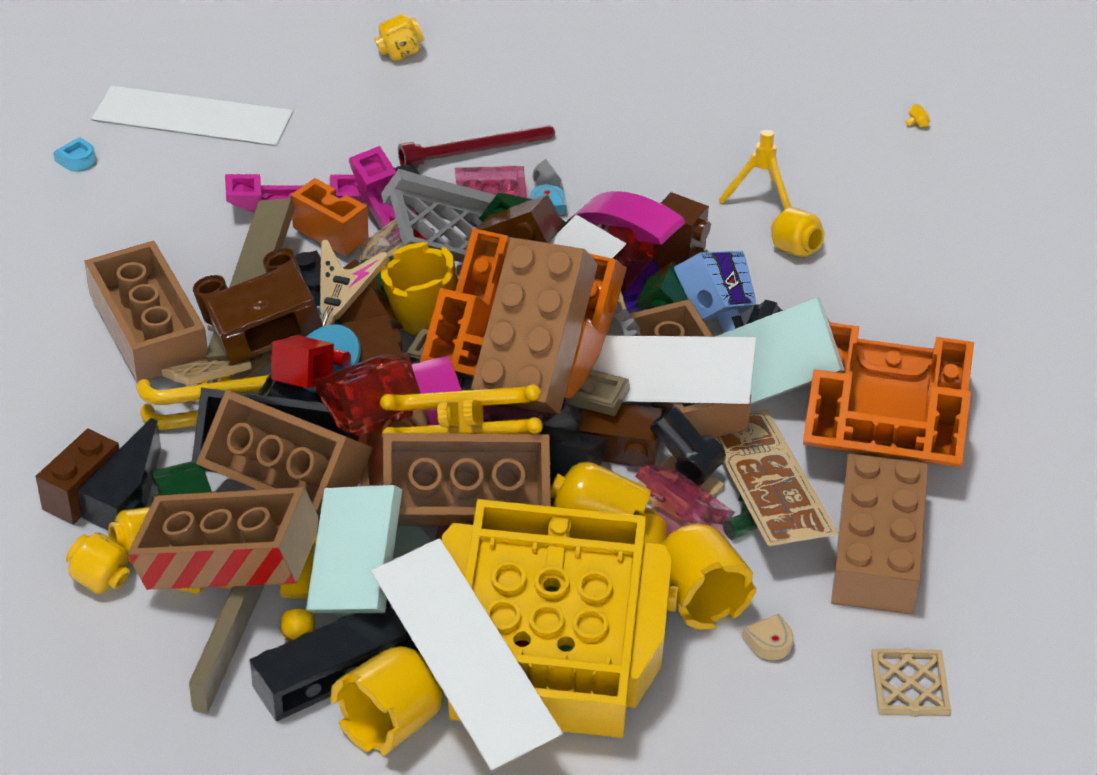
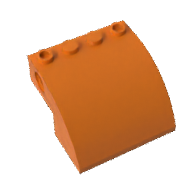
M472 228L456 290L452 291L443 288L439 290L420 362L449 356L455 372L470 376L475 375L510 240L509 236ZM590 254L598 263L564 398H571L583 386L602 350L605 337L613 320L627 269L617 259Z
M829 322L845 371L838 373L813 370L803 445L961 468L971 396L969 383L974 342L936 337L934 348L931 349L858 339L860 326Z

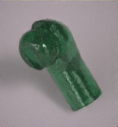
M741 494L738 498V501L742 502L740 514L723 522V530L731 540L758 528Z

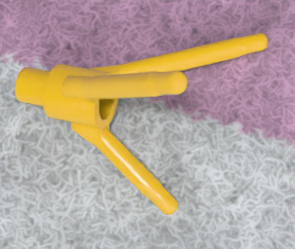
M768 130L761 131L760 143L756 144V152L751 155L747 164L719 198L720 203H725L750 171L757 167L768 169L770 179L776 183L784 210L792 207L778 168L776 158L777 145L774 144V132Z

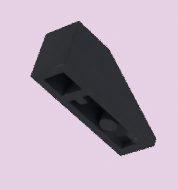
M150 418L77 490L82 519L108 530L109 524L115 522L116 516L121 511L147 507L153 483L151 471L156 470L161 452L157 420Z

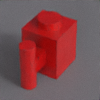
M299 335L272 341L271 380L304 388L333 382V366L347 367L351 362V354L347 351L334 349V343Z

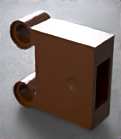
M280 248L269 252L263 259L266 273L228 288L222 276L210 275L199 279L192 287L203 320L213 326L231 365L247 359H260L264 352L272 350V341L297 335L305 337L314 330L324 327L314 297L303 279L295 252L292 249Z

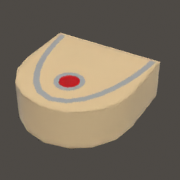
M779 613L743 628L742 638L760 658L776 661L788 656L792 650L793 632Z

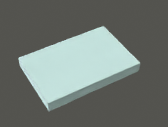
M816 297L715 336L756 337L750 393L751 405L812 383L814 369L838 373L845 371L821 298Z
M395 485L324 488L306 605L307 611L314 614L385 613L387 597L371 570L393 559L402 496L401 488Z

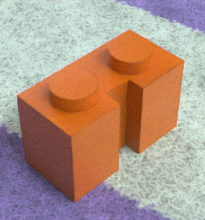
M316 178L290 195L295 205L292 216L293 228L319 243L323 240H328L332 249L343 256H347L369 240L367 206L348 195L343 196L341 199L337 198L335 188Z

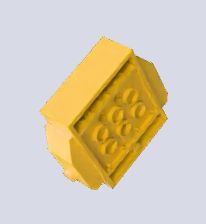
M477 499L473 525L452 523L442 534L441 541L560 730L569 733L623 738L627 707L636 708L661 669L667 611L676 612L678 586L670 585L672 557L664 544L644 542L646 516ZM549 586H554L559 590L555 592L546 591L545 588ZM520 640H525L529 642V645L525 647H519L515 643ZM562 645H569L573 649L571 651L564 652L561 651L559 647ZM448 700L449 720L461 721Z

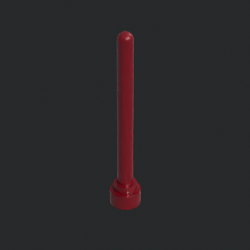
M547 125L422 147L420 144L415 145L414 142L398 145L400 166L413 164L418 169L419 165L424 164L425 160L550 139L555 135V129Z

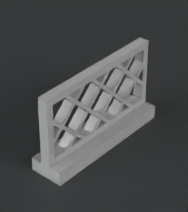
M401 169L397 170L381 192L383 203L393 206L403 247L420 242H427L428 247L442 250L441 247H446L453 255L454 261L462 263L469 240H465L453 227L456 226L470 239L472 228L478 227L482 223L478 218L496 196ZM412 211L419 212L420 214L417 216ZM424 218L428 220L439 232H434L422 220ZM443 219L449 220L450 223L448 224ZM412 228L417 230L427 240L414 237ZM444 235L458 248L450 246L441 237Z

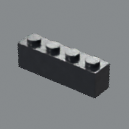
M387 599L385 613H353L343 616L333 623L312 632L304 633L292 641L274 649H268L260 655L249 659L252 686L277 722L330 698L332 686L339 678L381 652L394 647H408L418 652L419 650Z

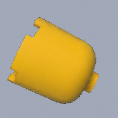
M427 242L409 244L393 252L394 259L381 270V280L390 307L403 326L402 330L414 336L418 335L421 328L429 329L440 288L455 291L458 283L454 258L446 247H441L442 250L429 248Z
M581 462L574 465L565 477L557 474L550 486V497L553 498L551 507L633 515L635 511L643 514L651 493L650 489L591 462Z
M689 524L669 534L661 543L666 546L672 557L670 585L678 586L676 608L687 625L697 630H711L716 628L715 621L721 620L729 614L735 619L750 605L756 593V587L752 583L753 572L720 531L706 524Z
M394 647L381 652L339 678L332 686L330 699L332 704L339 702L340 710L344 716L339 721V725L348 738L364 752L368 753L374 748L381 751V755H386L425 725L440 710L443 690L420 652L408 647Z

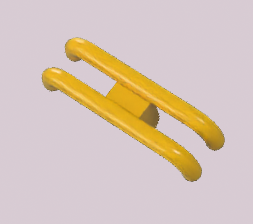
M230 375L220 377L219 382L208 384V381L195 386L167 390L154 389L150 381L142 379L138 381L136 390L140 398L149 404L141 407L140 416L144 423L150 418L157 420L159 430L196 426L198 410L161 415L155 412V408L151 404L170 405L200 400L201 388L224 391L227 389L240 393L259 392L269 375L231 380Z
M531 384L524 387L407 395L386 394L380 400L383 409L389 411L437 409L439 425L386 427L382 431V438L383 433L539 434L543 429V423L539 418L484 422L483 406L534 402L541 397V389L539 386Z

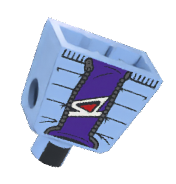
M744 251L701 252L674 267L687 298L690 299L703 321L719 320L723 333L744 326L740 314L754 307L756 303Z

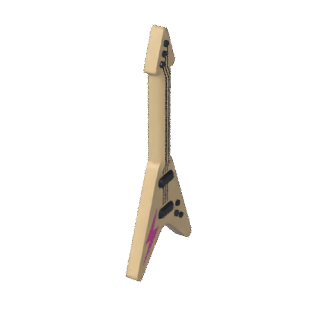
M328 240L321 242L320 311L322 315L320 318L323 326L334 325L335 320L345 313L389 262L386 252H381L348 270L341 267Z

